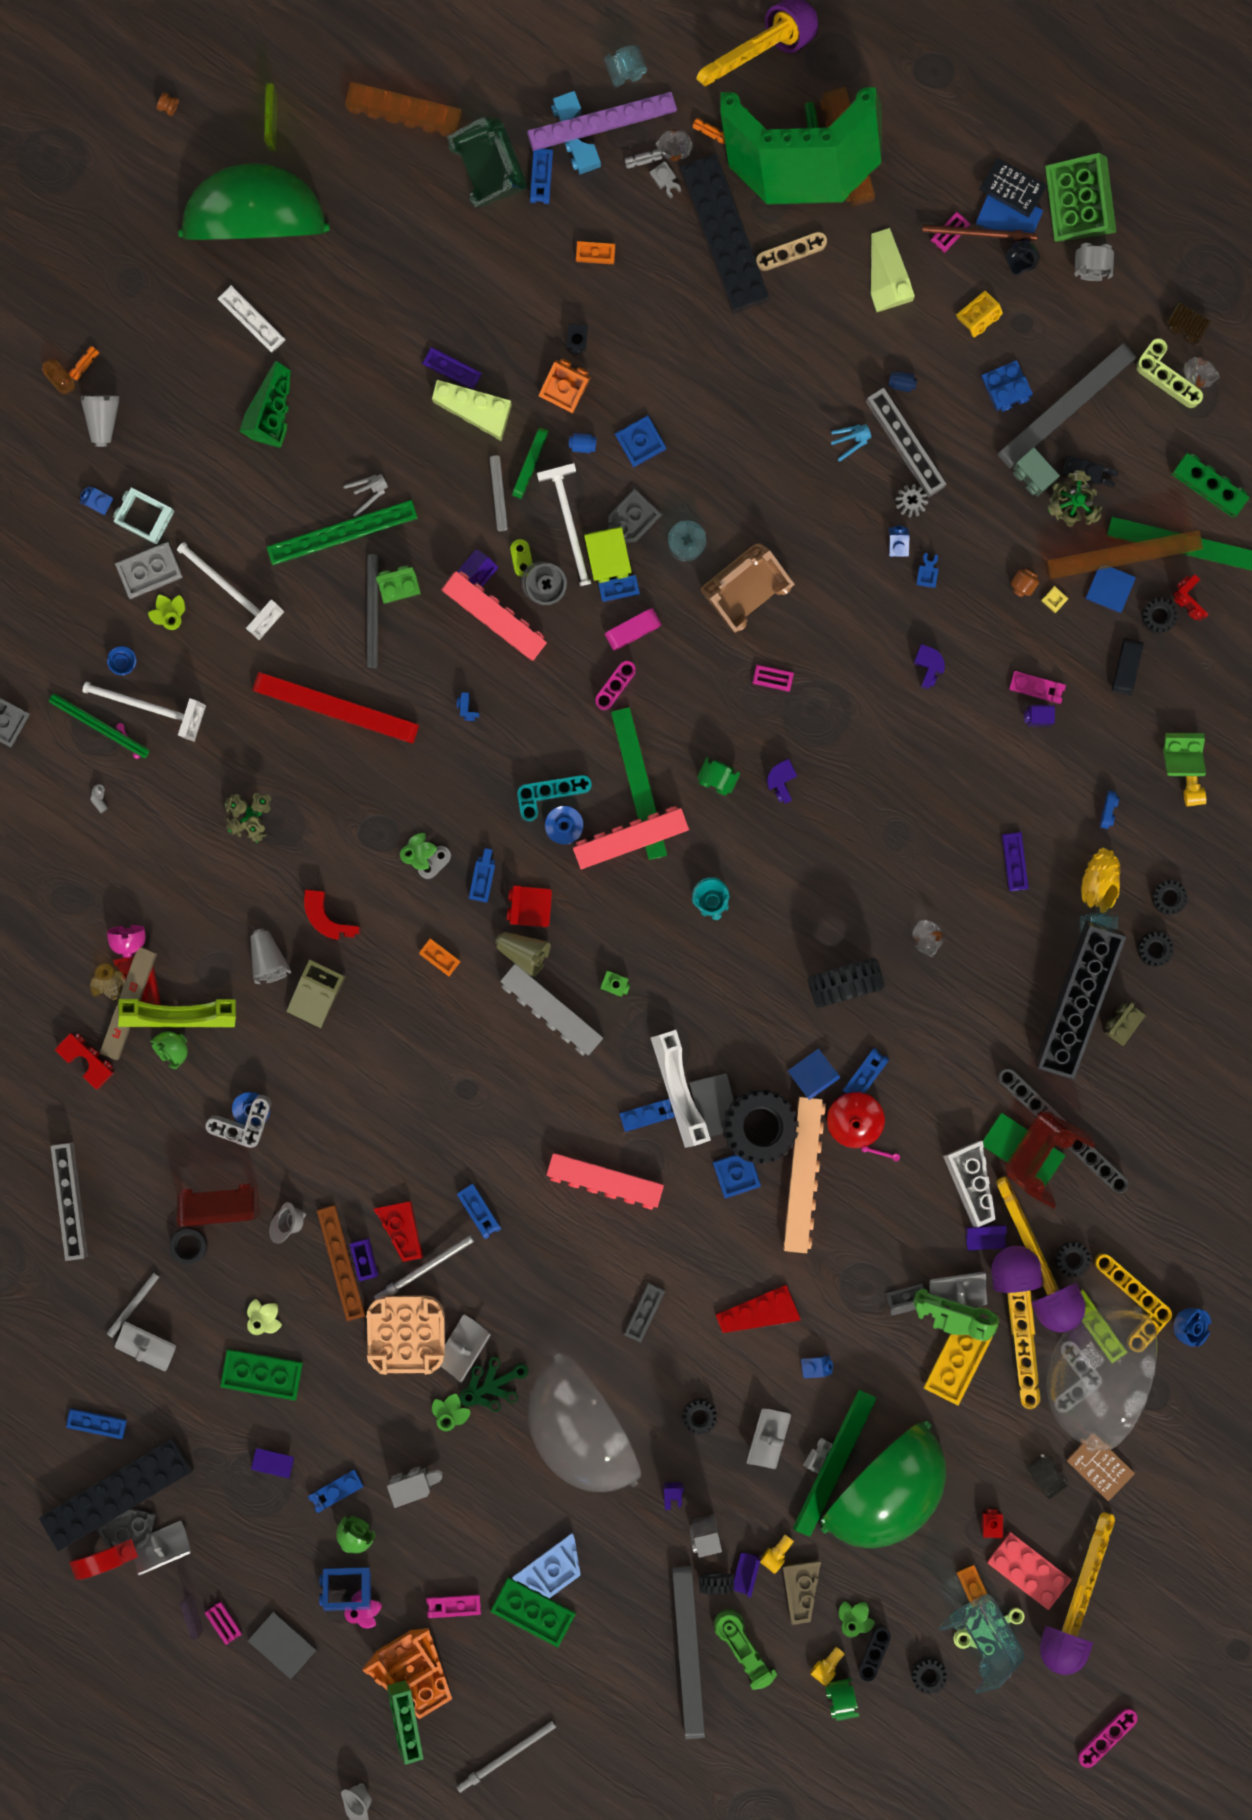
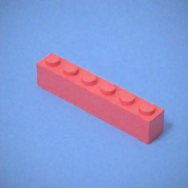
M455 571L440 590L533 661L547 643L543 640L545 636L537 630L535 632L530 630V624L522 618L520 620L514 617L515 613L508 607L502 608L499 605L500 601L493 595L488 597L484 594L485 589L479 584L475 583L473 585L468 581L469 577L465 573Z
M670 807L666 809L667 813L659 815V812L648 816V820L642 822L641 819L630 822L631 826L623 828L622 825L612 829V833L605 835V832L594 835L595 839L587 841V839L577 841L573 850L580 869L688 831L689 826L682 807Z
M553 1153L546 1175L550 1177L549 1180L557 1183H561V1180L569 1182L568 1186L579 1188L581 1185L587 1187L586 1191L595 1194L598 1191L605 1192L606 1197L613 1199L619 1196L624 1198L623 1201L626 1203L635 1204L636 1201L643 1203L642 1207L653 1210V1207L658 1208L664 1184L557 1153Z

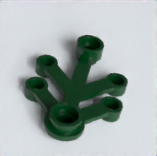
M492 1357L489 1361L490 1367L484 1385L476 1389L477 1383L484 1370L479 1365L474 1366L469 1387L463 1389L460 1393V1402L466 1407L479 1404L488 1407L492 1412H498L501 1408L498 1400L490 1401L480 1396L489 1393L507 1399L509 1403H515L518 1400L516 1392H508L497 1387L515 1378H525L529 1372L528 1366L524 1363H518L514 1366L513 1371L493 1380L501 1361L498 1357ZM493 1359L498 1361L499 1364L497 1366L491 1364ZM523 1368L524 1374L519 1375L517 1369ZM474 1369H481V1374L476 1375ZM467 1394L473 1396L471 1401L466 1400L465 1396ZM514 1394L516 1399L511 1401L508 1396ZM497 1403L499 1407L497 1409H493L491 1407V1404Z

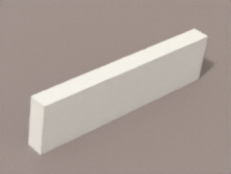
M232 286L218 298L271 353L285 341V338Z

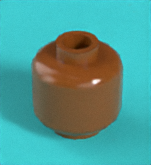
M1028 568L1018 570L1011 581V586L1014 588L1013 592L1020 597L1024 595L1031 596L1039 585L1038 575Z

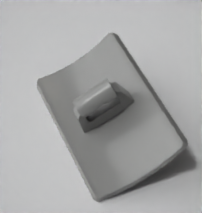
M986 1272L932 1279L929 1283V1293L970 1307L987 1305Z
M464 1314L445 1344L444 1361L440 1367L462 1382L491 1333Z
M124 1322L115 1348L135 1357L137 1361H143L162 1371H166L175 1352L176 1345L130 1323Z
M762 1408L747 1464L776 1469L791 1414Z
M182 1521L151 1533L150 1541L136 1550L138 1557L134 1560L138 1575H142L191 1553L189 1540Z

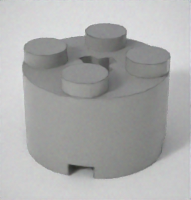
M1090 243L1081 244V248L1077 249L1075 253V276L1081 275V279L1087 281H1102L1104 276H1108L1107 279L1113 277L1114 251L1112 246L1108 244L1093 246Z

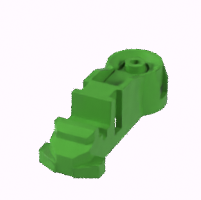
M920 1289L915 1294L913 1304L918 1317L923 1319L924 1315L932 1313V1317L935 1318L933 1325L935 1329L940 1328L944 1332L953 1335H970L972 1338L980 1341L990 1340L996 1333L999 1317L988 1309L963 1305L927 1293L928 1290ZM980 1315H986L988 1319L982 1318Z
M733 1609L720 1611L714 1619L715 1633L720 1640L728 1643L739 1663L743 1664L744 1671L752 1680L750 1683L751 1688L756 1690L767 1687L773 1682L777 1672L774 1668L768 1669L744 1631L743 1617L738 1611Z

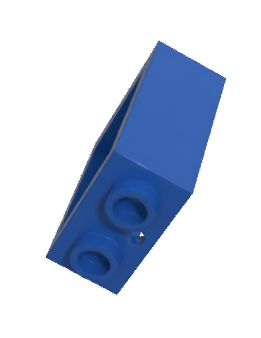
M370 1568L323 1569V1574H320L319 1577L320 1586H323V1594L319 1596L320 1606H323L324 1611L371 1609ZM362 1575V1602L329 1603V1576Z

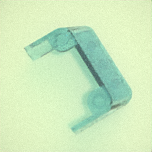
M987 1594L953 1611L939 1626L940 1631L950 1628L962 1630L966 1627L981 1653L983 1660L979 1664V1673L983 1678V1682L976 1688V1694L999 1689L1024 1660L1023 1649L991 1595Z

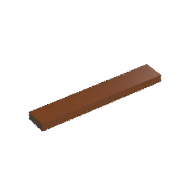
M336 1205L318 1209L317 1214L346 1321L365 1317L364 1307Z

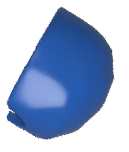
M125 646L115 647L109 652L107 657L109 669L117 675L130 673L137 663L134 651Z

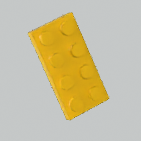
M950 1334L923 1388L959 1406L991 1339L980 1341L972 1338L970 1335Z

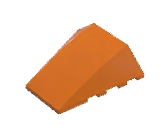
M429 1628L410 1630L377 1650L362 1669L386 1690L387 1685L405 1680L411 1690L415 1715L418 1719L452 1700Z

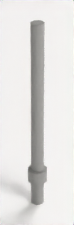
M471 1235L402 1279L395 1283H390L386 1286V1289L374 1296L375 1299L383 1296H393L403 1286L473 1243V1237Z
M551 1721L478 1772L474 1771L468 1775L466 1780L456 1786L458 1791L461 1793L472 1784L476 1785L479 1783L481 1778L555 1729V1723Z

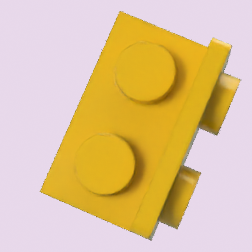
M984 291L956 316L975 338L983 333L990 324L996 322L1003 312L1000 304L989 293Z

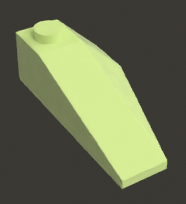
M890 228L871 234V297L876 312L911 302L915 297Z

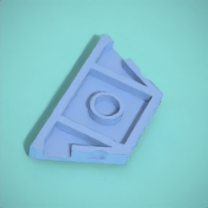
M569 1534L516 1573L512 1578L528 1586V1588L551 1598L581 1575L574 1534Z

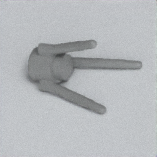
M381 474L344 485L346 489L368 483V485L355 490L354 494L371 488L373 493L377 491L373 497L354 513L355 517L385 493L384 489L388 488Z

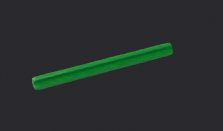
M56 694L51 695L49 699L51 704L142 758L148 756L150 750L60 696Z

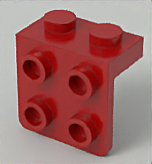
M1194 574L1191 577H1184L1176 585L1178 589L1172 595L1175 597L1174 601L1180 607L1184 606L1189 611L1188 615L1196 621L1198 619L1201 621L1209 614L1187 594L1201 580Z
M513 885V890L509 889V901H512V908L507 911V920H510L512 925L548 927L550 924L552 891L550 889Z

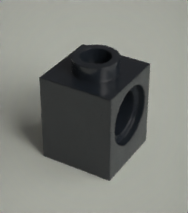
M569 324L567 350L570 353L582 354V352H586L587 325ZM580 336L583 340L580 344H575L572 342L573 337Z

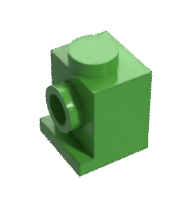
M607 971L600 989L622 997L623 994L627 995L631 984L627 983L629 979ZM614 981H619V988L613 987Z

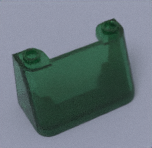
M484 116L447 136L451 152L461 155L474 187L470 192L469 199L476 208L491 204L527 188L525 177L506 129L499 119Z

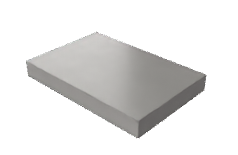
M169 542L115 563L129 599L183 578Z

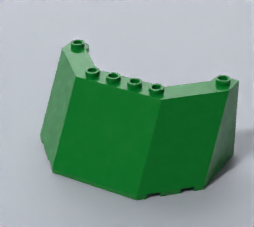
M876 87L859 90L856 100L829 128L766 130L749 113L748 108L745 109L740 104V98L736 93L721 92V118L729 168L767 205L844 202L849 197L848 195L855 188L857 189L868 175L881 164L882 104Z

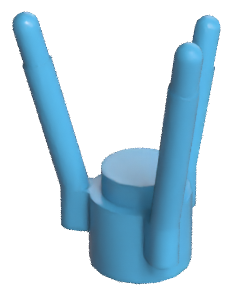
M858 424L853 427L831 431V434L852 431V434L832 441L831 445L854 438L856 442L859 441L858 444L839 457L838 461H842L861 446L868 444L867 440L871 438V433L866 424L862 426Z

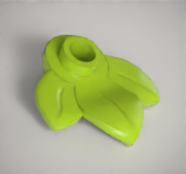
M158 595L156 610L148 612L150 620L156 625H163L168 630H176L181 625V615L185 611L184 600L180 595L175 597L173 601L165 596ZM175 618V623L169 624V619Z

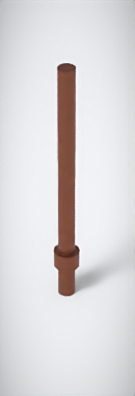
M925 224L922 227V232L1005 238L1013 239V241H1037L1038 233L1023 232V230L1016 229L1014 231Z

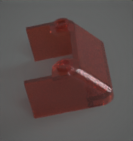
M1041 1112L1037 1115L1009 1159L1005 1171L1007 1176L1028 1195L1055 1209L1056 1203L1053 1196L1044 1191L1043 1181L1036 1177L1039 1169L1055 1145L1064 1149L1070 1148L1076 1139L1094 1148L1095 1143L1092 1136L1050 1112Z
M240 1184L238 1189L199 1193L193 1192V1189H183L181 1193L177 1194V1227L249 1221L260 1217L258 1186L251 1187L250 1184Z

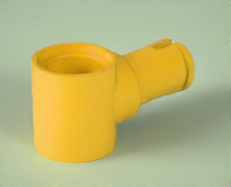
M1186 776L1187 786L1186 790H1184L1186 807L1206 804L1205 789L1198 783V777Z
M784 1535L775 1547L766 1550L760 1558V1563L775 1574L785 1561L783 1559L785 1557L784 1554L794 1541L787 1535Z
M835 1647L826 1660H820L815 1664L810 1675L824 1686H827L835 1676V1667L845 1653L838 1647Z

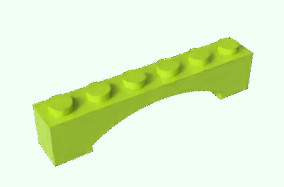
M119 999L118 1027H235V999H216L215 1002L194 1006H160L140 1002L138 999Z

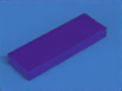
M433 347L430 348L422 365L471 390L475 389L482 375L479 371Z
M1022 832L1002 834L1009 892L1029 889Z

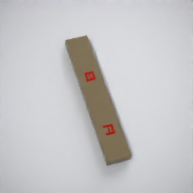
M140 947L136 951L119 999L141 1000L157 956L156 952L144 947ZM118 1003L100 1054L114 1060H119L131 1028L118 1027Z

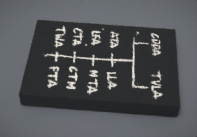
M997 158L979 190L1029 218L1045 192L1047 185Z

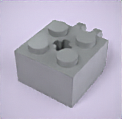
M418 1466L409 1470L410 1472L406 1475L398 1473L391 1476L392 1479L389 1480L387 1488L394 1508L427 1497L432 1485L442 1480L443 1473L438 1469L427 1472L426 1467L421 1469Z

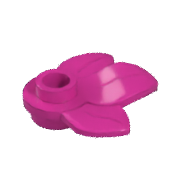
M362 1590L352 1596L351 1602H362ZM371 1600V1609L356 1610L358 1612L356 1617L350 1615L353 1610H345L344 1615L350 1623H358L362 1628H372L376 1626V1621L373 1617L379 1613L382 1604Z

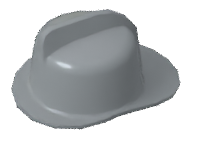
M284 1203L270 1223V1239L274 1243L279 1244L285 1241L290 1234L299 1232L302 1229L306 1213L295 1208L292 1203Z
M361 1783L349 1790H342L341 1796L349 1819L369 1820L367 1810L371 1805L372 1799L365 1785Z

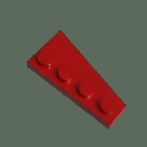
M786 1285L715 1314L723 1333L801 1321Z

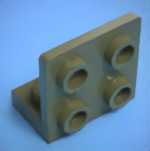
M1133 1002L1121 1003L1115 1011L1118 1014L1115 1018H1110L1104 1026L1106 1028L1104 1033L1121 1046L1126 1044L1146 1016L1134 1007L1135 1004Z

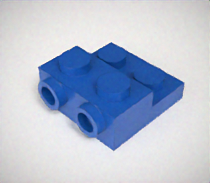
M1017 360L981 376L995 411L1001 410L1004 412L1011 409L1012 404L1017 402L1019 404L1026 403L1033 394Z

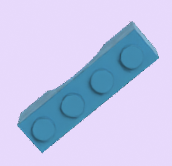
M575 91L553 98L554 105L551 108L554 117L558 116L560 122L581 115V107ZM579 139L564 142L567 152L572 153L573 159H571L573 169H578L579 175L601 167L594 144H586Z

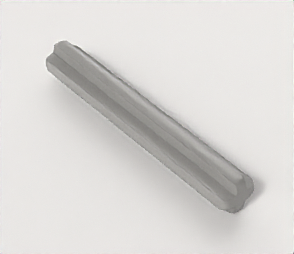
M495 455L490 457L497 530L506 531L508 528L500 456Z

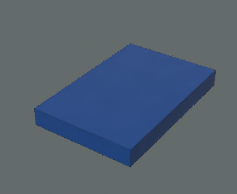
M988 195L975 225L990 230L1014 231L1016 229L1034 233L1043 210L1035 207L1028 218Z

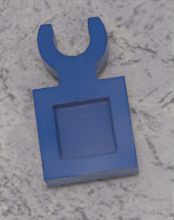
M925 553L923 556L925 566H919L916 585L936 588L939 569L933 568V566L938 561V555H935L934 560L930 562L927 560L928 553Z

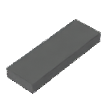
M649 1282L647 1283L624 1332L625 1336L640 1343L642 1342L666 1290Z

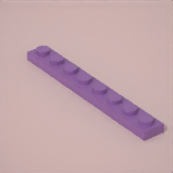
M672 92L528 130L527 135L532 150L535 151L676 112L677 108Z

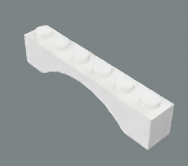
M674 1030L651 1037L685 1148L710 1141L706 1123L695 1107L687 1087L682 1064V1047L677 1031Z

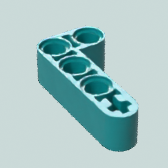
M581 775L522 785L518 789V800L522 818L529 822L537 818V801L588 793L592 788L590 778ZM575 780V784H580L581 780H584L589 785L584 790L580 786L575 787L577 791L572 792L573 785L571 781ZM563 782L568 783L570 786L569 791L566 793H562L559 790V785ZM544 785L551 788V792L547 796H543L540 793V789ZM527 788L532 791L530 798H522L521 792L523 789ZM528 807L535 810V814L531 818H527L524 815V811Z

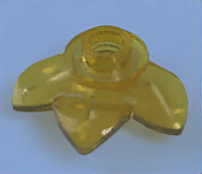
M101 964L97 967L96 976L91 981V993L93 997H96L104 992L108 998L115 1001L120 992L119 986H124L125 977L120 971H115L111 965ZM104 970L108 971L107 976L103 974Z

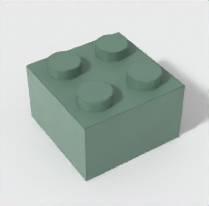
M1032 448L1012 468L1014 476L1019 481L1023 480L1027 485L1026 489L1037 497L1059 477V474L1035 448Z

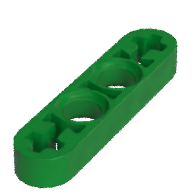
M539 427L512 496L522 499L549 430Z

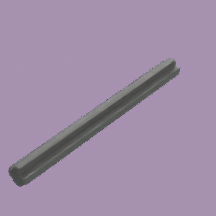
M369 554L367 560L368 668H377L378 583L376 581L378 576V555Z

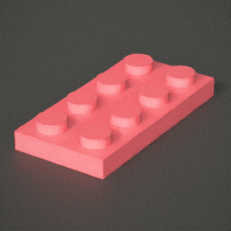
M1012 1532L1007 1534L987 1561L990 1566L1047 1610L1052 1607L1072 1580Z

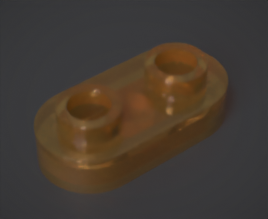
M50 359L43 364L42 368L45 376L60 393L67 394L74 390V380L57 360Z

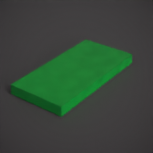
M1000 1113L982 1140L984 1148L1043 1187L1047 1185L1066 1156L1003 1113Z
M227 1349L220 1387L296 1401L303 1362Z
M509 1576L490 1610L491 1613L557 1648L576 1615L575 1611L528 1588V1586L515 1581Z

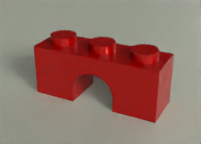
M70 1033L55 1051L68 1063H72L78 1056L86 1058L89 1068L82 1077L96 1090L100 1089L115 1073L112 1070L113 1065L106 1059L103 1061L98 1057L100 1053L92 1046L89 1048L84 1043L86 1040L79 1033L76 1035Z

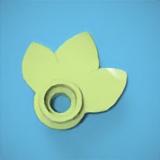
M257 1299L253 1300L247 1310L249 1317L247 1323L248 1331L253 1335H260L264 1332L274 1333L279 1330L282 1324L275 1319L278 1313V1305L276 1303H269L262 1306ZM259 1322L261 1327L256 1329L253 1324Z

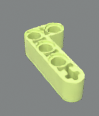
M1155 339L1136 364L1137 371L1186 407H1196L1203 399L1202 391L1160 362L1166 353L1167 344L1162 339ZM1153 346H1160L1162 350L1161 353H1155L1153 351ZM1142 361H1148L1150 368L1145 369L1142 366ZM1157 372H1164L1166 379H1159ZM1173 383H1179L1182 390L1176 391L1173 388ZM1192 395L1196 396L1194 401L1190 400Z

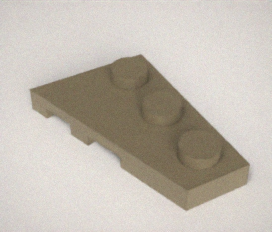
M821 1560L783 1566L791 1625L811 1622Z

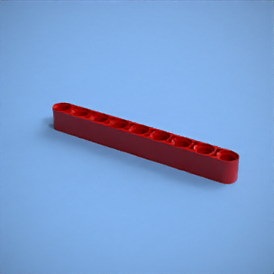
M260 672L257 673L252 688L254 692L414 744L420 726Z

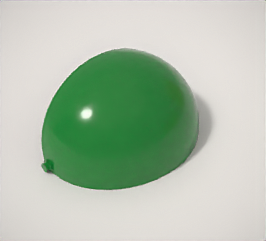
M246 163L230 166L214 173L194 190L187 202L183 215L182 229H179L178 233L179 237H183L186 240L285 237L324 234L326 231H330V225L325 222L322 207L315 193L302 179L276 166Z
M928 1421L925 1423L920 1422L905 1432L845 1490L821 1521L822 1527L820 1528L823 1533L830 1532L842 1542L852 1546L881 1548L908 1538L929 1520L943 1495L946 1483V1461L939 1441L930 1431L932 1425Z

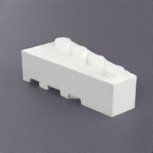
M976 1141L943 1156L973 1227H980L995 1220L992 1195L989 1188L990 1182L986 1170V1158L983 1152V1141Z

